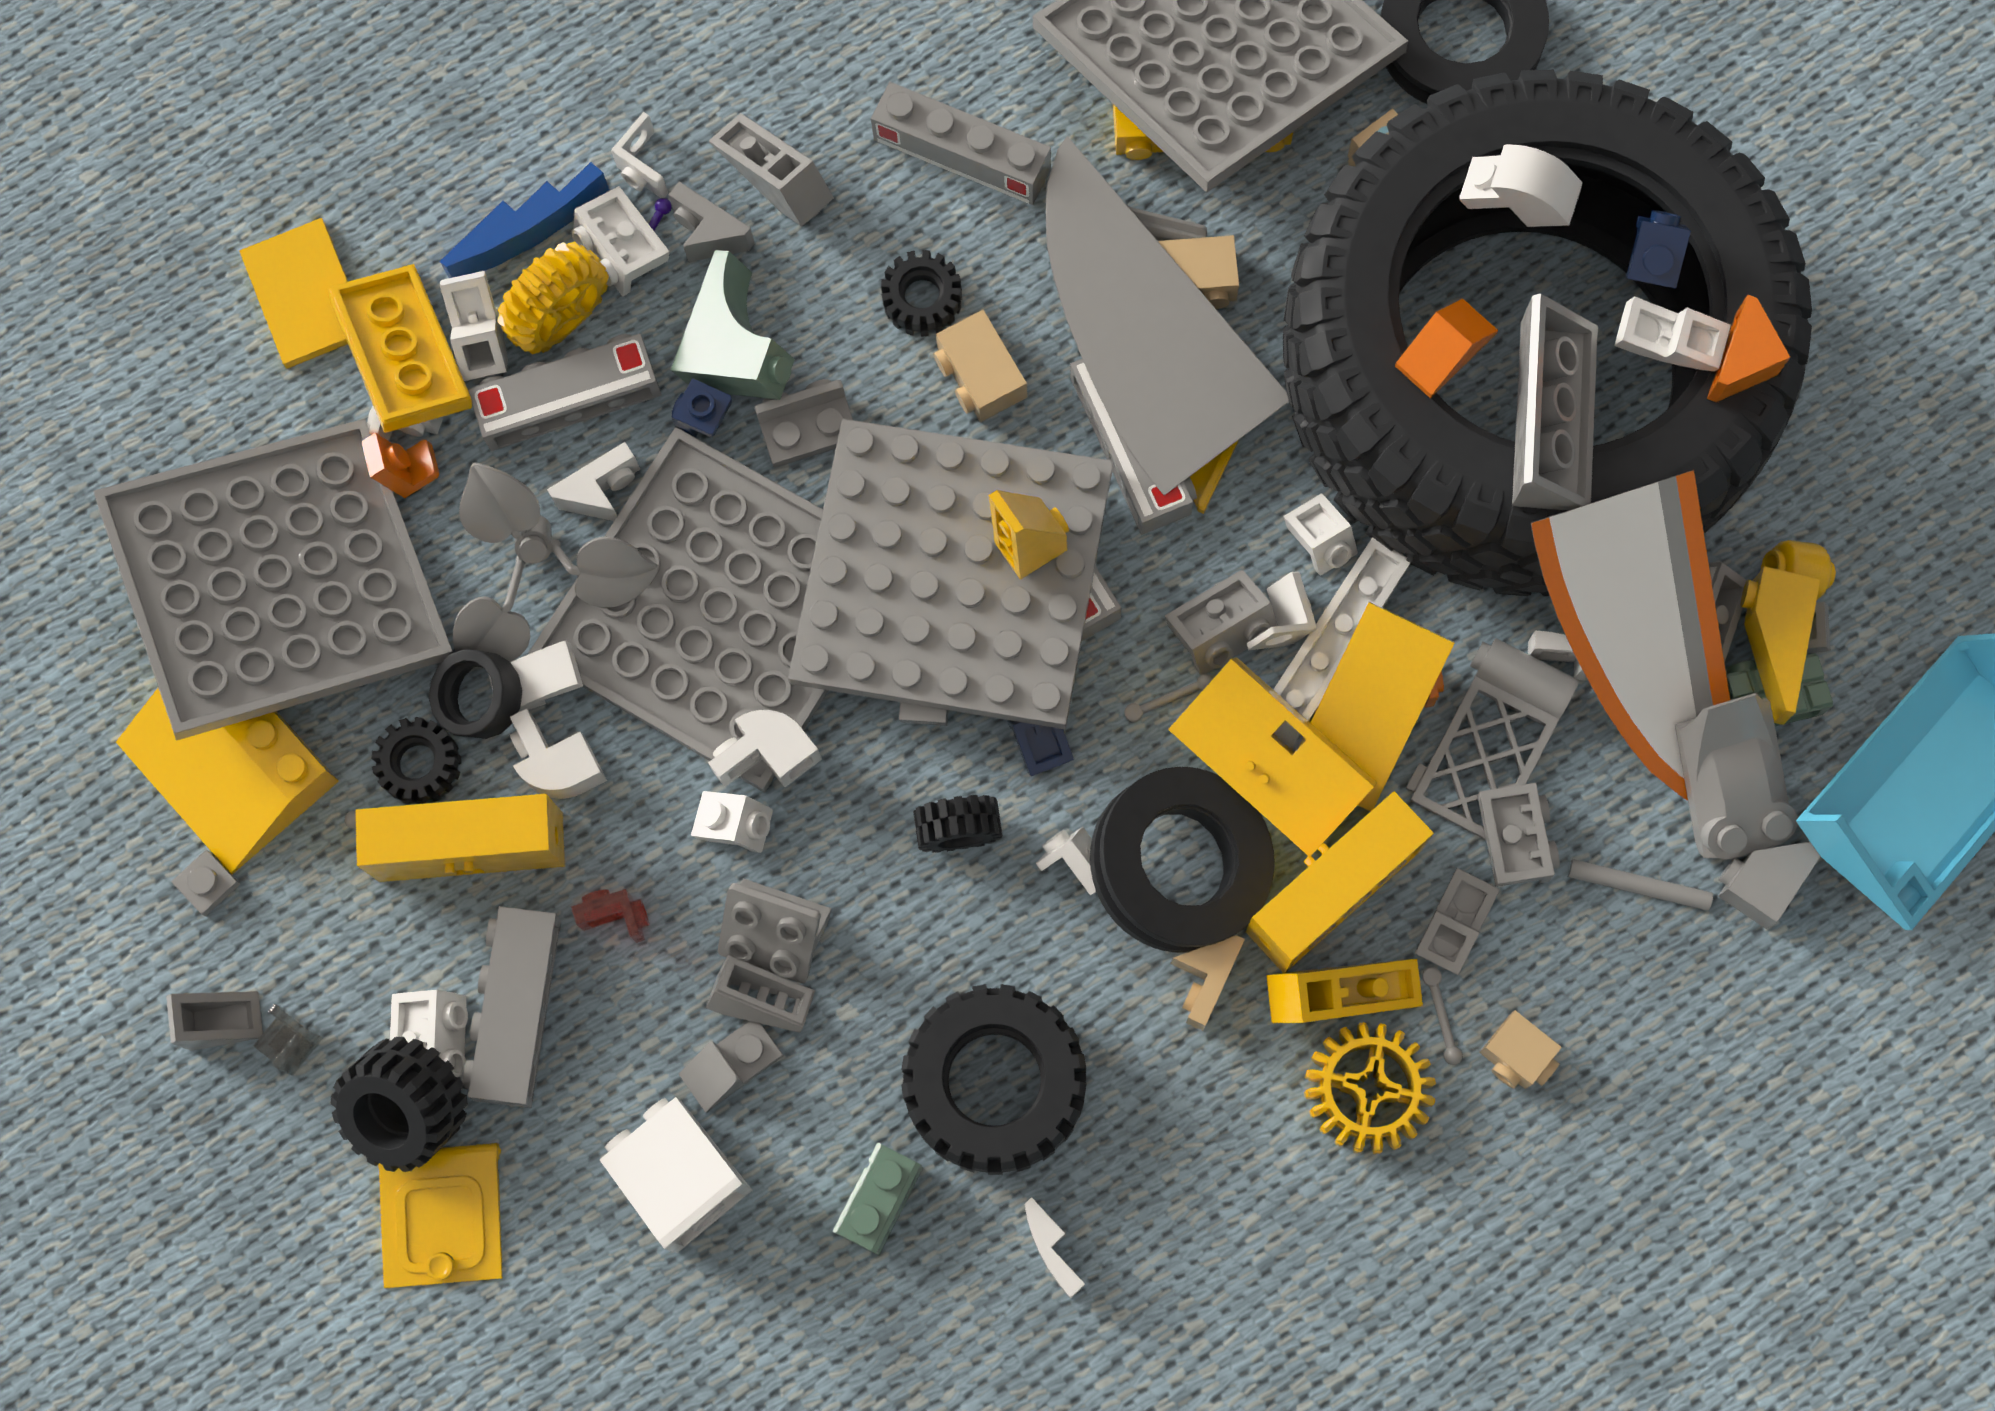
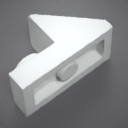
M624 442L553 485L547 491L559 510L614 521L617 514L603 492L609 488L612 491H618L629 485L635 478L634 473L639 471L640 467L633 453Z

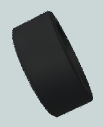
M463 649L452 653L438 665L430 682L429 702L432 714L439 725L453 735L488 739L502 734L513 723L510 717L517 714L521 707L522 687L519 674L510 661L496 653ZM474 667H482L486 669L491 677L493 686L492 702L486 714L478 721H468L459 709V688L466 674Z

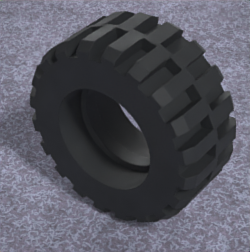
M986 984L972 986L973 991L961 995L957 991L946 997V1002L936 1009L933 1006L923 1016L925 1021L918 1030L914 1029L908 1041L910 1046L907 1055L903 1056L901 1068L903 1072V1084H901L903 1099L918 1133L936 1154L947 1162L950 1161L960 1166L961 1169L973 1173L979 1171L986 1172L988 1175H1003L1004 1172L1016 1170L1020 1172L1031 1168V1165L1040 1160L1045 1161L1053 1155L1055 1150L1063 1142H1066L1073 1132L1084 1106L1087 1085L1085 1057L1082 1054L1079 1039L1073 1027L1070 1028L1064 1020V1015L1054 1005L1050 1007L1045 1004L1041 996L1031 991H1028L1027 994L1016 991L1015 986L1001 984L1000 988H987ZM987 1035H1003L1022 1043L1034 1056L1040 1071V1088L1034 1104L1022 1117L1004 1125H985L967 1117L956 1106L949 1087L950 1069L957 1054L971 1041Z

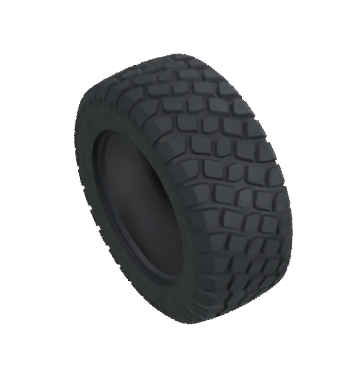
M1554 69L1521 70L1519 79L1512 81L1505 72L1473 79L1471 90L1466 91L1459 84H1456L1430 95L1427 99L1428 108L1423 109L1413 104L1389 120L1387 123L1389 134L1376 131L1353 154L1352 159L1356 166L1344 165L1324 194L1329 204L1321 203L1310 221L1304 235L1309 243H1301L1291 273L1294 283L1289 286L1286 298L1284 321L1288 325L1283 328L1284 366L1289 368L1284 371V379L1289 404L1296 412L1292 418L1302 447L1314 452L1309 458V462L1323 486L1338 491L1334 501L1354 523L1359 521L1362 524L1369 525L1366 533L1369 537L1376 539L1391 552L1397 550L1400 553H1405V557H1407V561L1411 565L1433 576L1437 572L1447 575L1448 581L1479 591L1484 586L1492 588L1496 594L1528 597L1532 592H1537L1543 596H1550L1539 563L1531 523L1568 511L1512 506L1515 442L1490 433L1465 419L1437 393L1430 399L1395 367L1396 362L1408 348L1400 317V292L1411 278L1432 259L1450 248L1475 238L1509 232H1531L1558 236L1596 251L1612 261L1627 274L1638 231L1636 227L1638 216L1650 218L1652 210L1681 216L1680 224L1687 226L1691 233L1677 287L1671 288L1636 280L1633 281L1641 288L1650 302L1675 313H1680L1684 309L1690 308L1731 326L1735 314L1746 296H1754L1758 298L1790 355V359L1777 376L1718 402L1707 399L1716 371L1699 370L1672 364V388L1668 409L1658 418L1631 434L1607 443L1593 445L1591 503L1694 470L1703 531L1706 533L1725 516L1749 489L1776 448L1797 402L1804 380L1805 365H1807L1812 325L1808 322V318H1811L1812 304L1809 279L1801 274V272L1805 271L1806 265L1797 234L1790 230H1785L1789 226L1790 218L1775 191L1761 189L1764 185L1765 177L1745 153L1733 155L1730 152L1733 142L1708 121L1696 125L1692 122L1693 111L1666 96L1655 102L1648 98L1650 89L1620 79L1615 81L1613 86L1603 84V75L1571 70L1565 79L1557 78ZM1512 144L1539 149L1560 159L1582 181L1570 225L1527 227L1509 207L1468 209L1459 198L1472 158L1501 156L1504 145Z

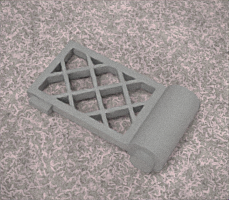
M1497 638L1494 639L1492 645L1482 642L1470 667L1478 671L1428 767L1420 763L1418 764L1406 789L1414 792L1410 800L1411 802L1486 840L1484 827L1473 822L1467 803L1477 801L1478 794L1465 798L1457 772L1482 765L1490 790L1498 789L1489 763L1514 756L1519 776L1515 783L1499 788L1526 784L1580 681ZM1477 692L1496 702L1501 718L1480 725L1475 724L1470 706ZM1505 706L1518 713L1508 716ZM1466 716L1469 728L1457 731ZM1528 717L1544 726L1537 742L1518 747L1510 722ZM1503 724L1511 750L1486 757L1478 732ZM1472 734L1480 759L1454 766L1449 751L1452 740ZM1532 750L1524 765L1520 753ZM1443 757H1445L1448 769L1436 772ZM1451 775L1459 800L1440 805L1423 795L1431 780ZM1461 806L1465 817L1453 812L1450 808Z

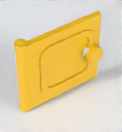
M499 1143L443 1147L426 1164L420 1168L416 1166L412 1171L402 1172L400 1168L395 1172L387 1171L382 1164H378L384 1288L503 1278L498 1160L501 1154Z

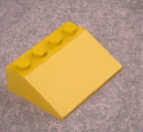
M159 688L156 689L116 741L118 746L232 875L339 782L277 711L176 741Z

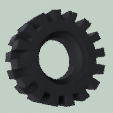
M915 250L907 252L908 260L903 261L901 256L894 260L895 268L893 269L888 266L884 272L885 280L882 279L881 295L885 314L888 319L891 318L893 320V325L897 329L905 328L906 334L913 336L914 331L921 332V337L929 336L928 331L935 330L937 334L943 331V325L946 323L951 326L955 321V314L960 313L962 300L960 276L956 274V269L950 261L946 265L945 256L939 253L933 259L931 258L930 250H922V257H916ZM916 281H929L938 288L939 297L933 305L926 308H916L906 301L905 292Z
M415 717V722H410L407 718L399 720L401 726L395 728L392 724L385 729L389 733L385 739L379 736L375 742L379 746V750H372L371 759L376 762V766H372L373 774L379 779L377 782L395 799L397 798L411 805V802L427 804L426 801L432 799L436 802L442 799L440 794L444 791L449 793L453 789L452 781L454 779L458 780L461 773L458 770V764H462V760L458 754L459 747L457 743L438 723L432 720L427 722L421 717ZM421 745L430 748L434 755V764L430 772L421 778L406 777L402 773L400 765L403 754L414 746Z
M969 795L967 798L956 796L950 800L944 798L938 800L937 803H926L924 806H919L913 811L918 848L923 852L932 851V853H939L944 850L948 852L955 851L956 849H968L969 847H982L985 844H992L996 840H1000L1003 836L998 801L996 797H990L989 795L980 797L978 795Z

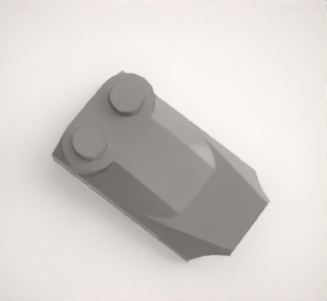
M1753 693L1703 708L1695 719L1675 724L1695 843L1699 853L1704 858H1721L1725 860L1748 855L1755 850L1780 845L1794 834L1798 826L1796 822L1798 816L1795 809L1788 802L1771 704L1768 699L1760 698L1757 693Z

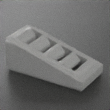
M727 955L715 980L706 1008L723 1015L800 1033L803 1029L815 990ZM730 985L739 986L738 991L729 988ZM749 989L758 990L756 998L748 996ZM769 993L777 995L774 1005L765 1003ZM787 997L796 999L792 1013L783 1010Z

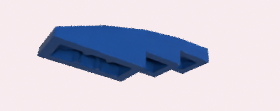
M590 162L560 192L546 181L516 211L506 202L502 201L440 260L447 276L453 278L489 270L540 244L574 220V210L610 190L604 173Z

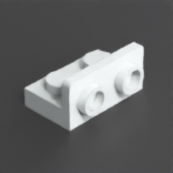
M620 186L574 210V228L571 231L573 240L579 245H583L588 251L591 250L601 259L600 262L606 267V272L609 274L606 284L609 287L614 285L622 296L630 293L632 280L669 260V250Z
M441 990L392 994L390 1041L394 1037H405L408 1043L413 1038L422 1041L424 1047L428 1050L433 1047L439 1051V1057L444 1062L448 1060L453 1065L454 1069L452 1072L455 1077H460L463 1080L466 1063L465 1028L468 1020L466 995Z

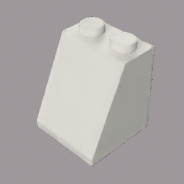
M675 1097L670 1102L666 1098L661 1099L650 1107L643 1115L646 1122L634 1132L630 1133L626 1129L616 1135L605 1146L608 1153L600 1161L662 1247L678 1253L753 1190L683 1102Z

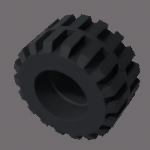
M394 1037L391 1041L386 1038L370 1048L336 1080L333 1086L335 1092L331 1095L330 1102L336 1108L332 1112L333 1120L335 1123L340 1124L341 1130L338 1132L343 1140L348 1139L353 1145L351 1149L357 1155L363 1154L366 1156L368 1163L374 1166L380 1163L385 1170L395 1172L398 1168L402 1172L412 1171L416 1166L420 1168L426 1164L460 1130V1125L465 1121L467 1115L463 1110L468 1105L467 1095L460 1091L464 1084L460 1077H455L453 1074V1065L448 1060L444 1062L439 1057V1051L433 1047L428 1050L424 1047L422 1041L414 1038L409 1043L405 1037Z

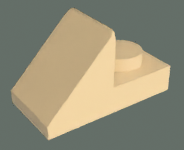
M1235 935L1219 943L1201 947L1172 959V965L1205 980L1203 986L1193 982L1182 1006L1183 1009L1190 1012L1186 1021L1187 1024L1202 1031L1204 1030L1244 943V938Z

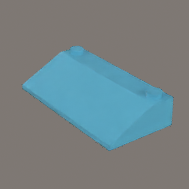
M1995 633L1958 636L1796 820L1819 855L1905 930H1912L1995 832Z

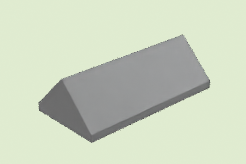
M1543 294L1532 296L1521 321L1512 506L1569 511L1591 504L1598 325Z

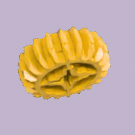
M575 241L568 244L563 242L558 244L555 249H547L542 257H535L533 263L528 268L522 269L523 273L519 278L512 281L511 289L504 293V302L499 306L497 322L501 325L503 332L507 334L506 337L516 347L519 346L524 352L528 351L532 355L540 351L542 353L547 352L553 345L561 343L602 302L603 298L601 295L607 290L608 285L606 283L609 274L606 272V267L600 262L601 259L591 250L588 251L583 245H579Z
M1365 1022L1359 1023L1357 1026V1039H1354L1347 1027L1341 1028L1339 1030V1038L1343 1044L1341 1046L1333 1038L1327 1037L1323 1041V1045L1328 1053L1331 1054L1330 1057L1317 1051L1311 1057V1060L1316 1065L1322 1067V1071L1311 1069L1305 1073V1079L1319 1083V1087L1309 1088L1304 1092L1306 1099L1320 1098L1321 1101L1320 1105L1313 1107L1309 1111L1310 1116L1315 1118L1326 1113L1329 1120L1323 1123L1319 1130L1322 1134H1326L1334 1126L1339 1128L1341 1131L1335 1139V1144L1338 1146H1342L1347 1141L1349 1135L1355 1137L1353 1143V1152L1355 1153L1363 1151L1366 1139L1370 1140L1373 1154L1382 1153V1138L1385 1137L1393 1150L1400 1148L1401 1139L1398 1131L1400 1130L1406 1138L1414 1139L1418 1133L1409 1121L1412 1120L1418 1124L1425 1125L1429 1117L1418 1109V1106L1432 1107L1435 1104L1434 1097L1421 1093V1089H1428L1436 1084L1435 1078H1420L1419 1072L1424 1071L1431 1065L1429 1059H1422L1414 1063L1411 1056L1420 1049L1418 1043L1414 1042L1406 1050L1402 1049L1399 1044L1404 1039L1405 1033L1398 1030L1393 1035L1391 1041L1385 1039L1387 1027L1382 1023L1377 1026L1374 1037L1369 1036V1028ZM1369 1049L1368 1060L1362 1072L1357 1074L1346 1072L1344 1075L1333 1072L1337 1062L1345 1055L1357 1050ZM1384 1054L1394 1059L1402 1068L1408 1082V1089L1402 1088L1401 1084L1394 1083L1386 1077L1384 1072ZM1373 1067H1375L1373 1073L1375 1078L1374 1084L1385 1092L1381 1096L1378 1093L1372 1097L1373 1100L1367 1104V1099L1365 1098L1366 1091L1359 1088L1356 1083L1359 1080L1364 1083L1368 1079L1367 1076L1373 1072ZM1331 1087L1349 1094L1356 1103L1355 1116H1357L1355 1123L1339 1110L1333 1099ZM1399 1102L1406 1104L1403 1113L1395 1122L1382 1127H1370L1371 1119L1379 1103Z

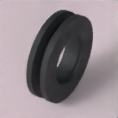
M1384 0L1380 16L1408 40L1406 53L1387 65L1386 69L1403 90L1427 104V99L1430 95L1456 84H1459L1468 91L1472 89L1473 79L1505 72L1512 81L1519 79L1521 70H1536L1549 32V12L1546 0H1484L1495 8L1504 22L1507 36L1505 44L1498 53L1484 61L1460 63L1447 60L1432 51L1420 34L1419 16L1430 3L1436 0Z
M1171 767L1142 777L1119 793L1107 805L1093 832L1090 846V869L1094 887L1102 905L1123 931L1139 942L1155 949L1185 953L1219 943L1236 935L1247 927L1251 918L1263 908L1273 883L1274 849L1268 827L1261 813L1219 775L1200 768ZM1163 815H1184L1198 821L1213 835L1222 854L1223 877L1218 891L1208 902L1202 905H1180L1166 899L1151 885L1142 867L1140 845L1146 828L1154 819Z

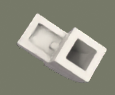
M1506 144L1503 147L1501 156L1472 158L1459 200L1468 209L1509 207L1527 227L1570 225L1582 181L1564 162L1547 152L1522 145Z
M485 271L441 280L440 288L452 326L450 341L463 380L468 381L507 372L508 358L503 330L497 322L499 312L498 308L494 305Z
M527 708L510 717L517 730L509 734L522 759L529 756V758L513 765L519 776L537 793L547 794L550 798L566 799L578 796L607 781L588 741L581 732L549 747L535 718Z
M756 710L745 713L735 719L744 736L739 740L733 737L723 742L713 752L715 758L709 761L708 764L720 782L726 787L763 759L785 788L821 761L822 758L818 748L792 718L777 711Z

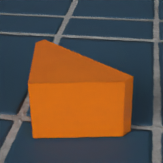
M1747 295L1735 314L1720 368L1715 373L1707 397L1708 400L1718 402L1775 377L1790 359V355L1758 298Z
M1462 298L1435 312L1396 362L1395 367L1431 399L1498 333V329Z

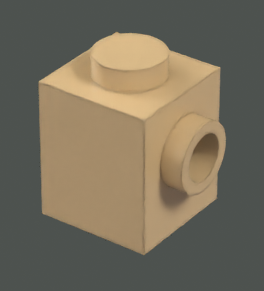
M1515 1010L1505 1019L1479 1053L1495 1065L1491 1071L1500 1081L1513 1089L1518 1084L1526 1089L1533 1085L1535 1081L1541 1086L1546 1083L1560 1065L1553 1058L1562 1047Z

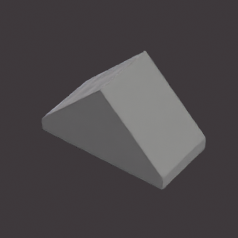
M258 991L184 993L166 996L171 1044L193 1051L263 1038Z

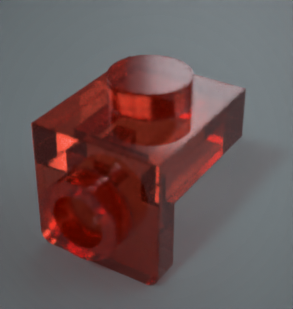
M608 889L594 891L581 898L583 903L571 906L576 925L583 931L625 918L630 937L636 943L645 940L642 928L649 926L646 909L642 900L634 901L632 895L626 889L611 894Z

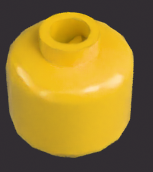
M1793 540L1781 541L1765 554L1761 564V569L1765 566L1821 579L1817 600L1832 586L1836 575L1835 566L1831 562L1827 550L1817 543Z

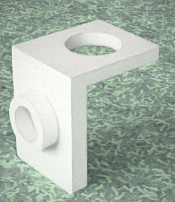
M643 112L612 148L611 152L617 168L622 171V178L632 188L642 191L645 187L658 197L665 198L668 195V190L663 176L635 157L655 133L650 116ZM642 131L638 141L631 147L635 136Z
M1290 572L1267 588L1278 626L1269 628L1249 641L1247 647L1248 650L1291 645L1317 629L1300 572Z

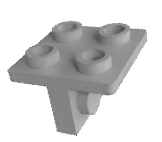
M743 878L740 885L732 883L727 891L718 954L724 957L730 955L778 976L799 983H805L810 973L813 953L828 924L832 908Z

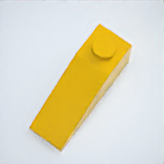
M996 490L989 495L995 544L1020 580L1067 551L1066 533L1070 530L1057 508L1054 507L1049 510L1041 498L1000 490Z
M1764 566L1753 580L1746 581L1740 606L1747 608L1744 626L1766 698L1771 704L1774 723L1784 725L1796 713L1821 579Z
M1417 959L1266 975L1272 1023H1305L1423 1006Z

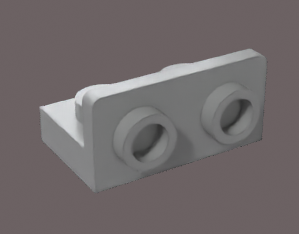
M828 379L818 380L809 384L803 391L790 395L783 393L780 400L765 398L761 404L754 407L773 468L836 449L842 419L853 420L841 380L832 382Z
M1243 569L1165 615L1168 627L1191 654L1195 668L1200 675L1223 667L1231 658L1247 650V643L1269 628L1277 626L1271 602Z
M1536 783L1480 791L1477 796L1495 887L1539 880V883L1549 882L1555 875L1554 869L1559 868L1560 861L1555 841H1548L1544 823L1550 822V810L1546 796L1538 795Z

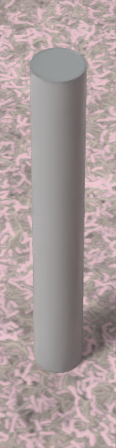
M1575 859L1571 860L1569 878L1706 911L1710 910L1713 900L1712 892Z

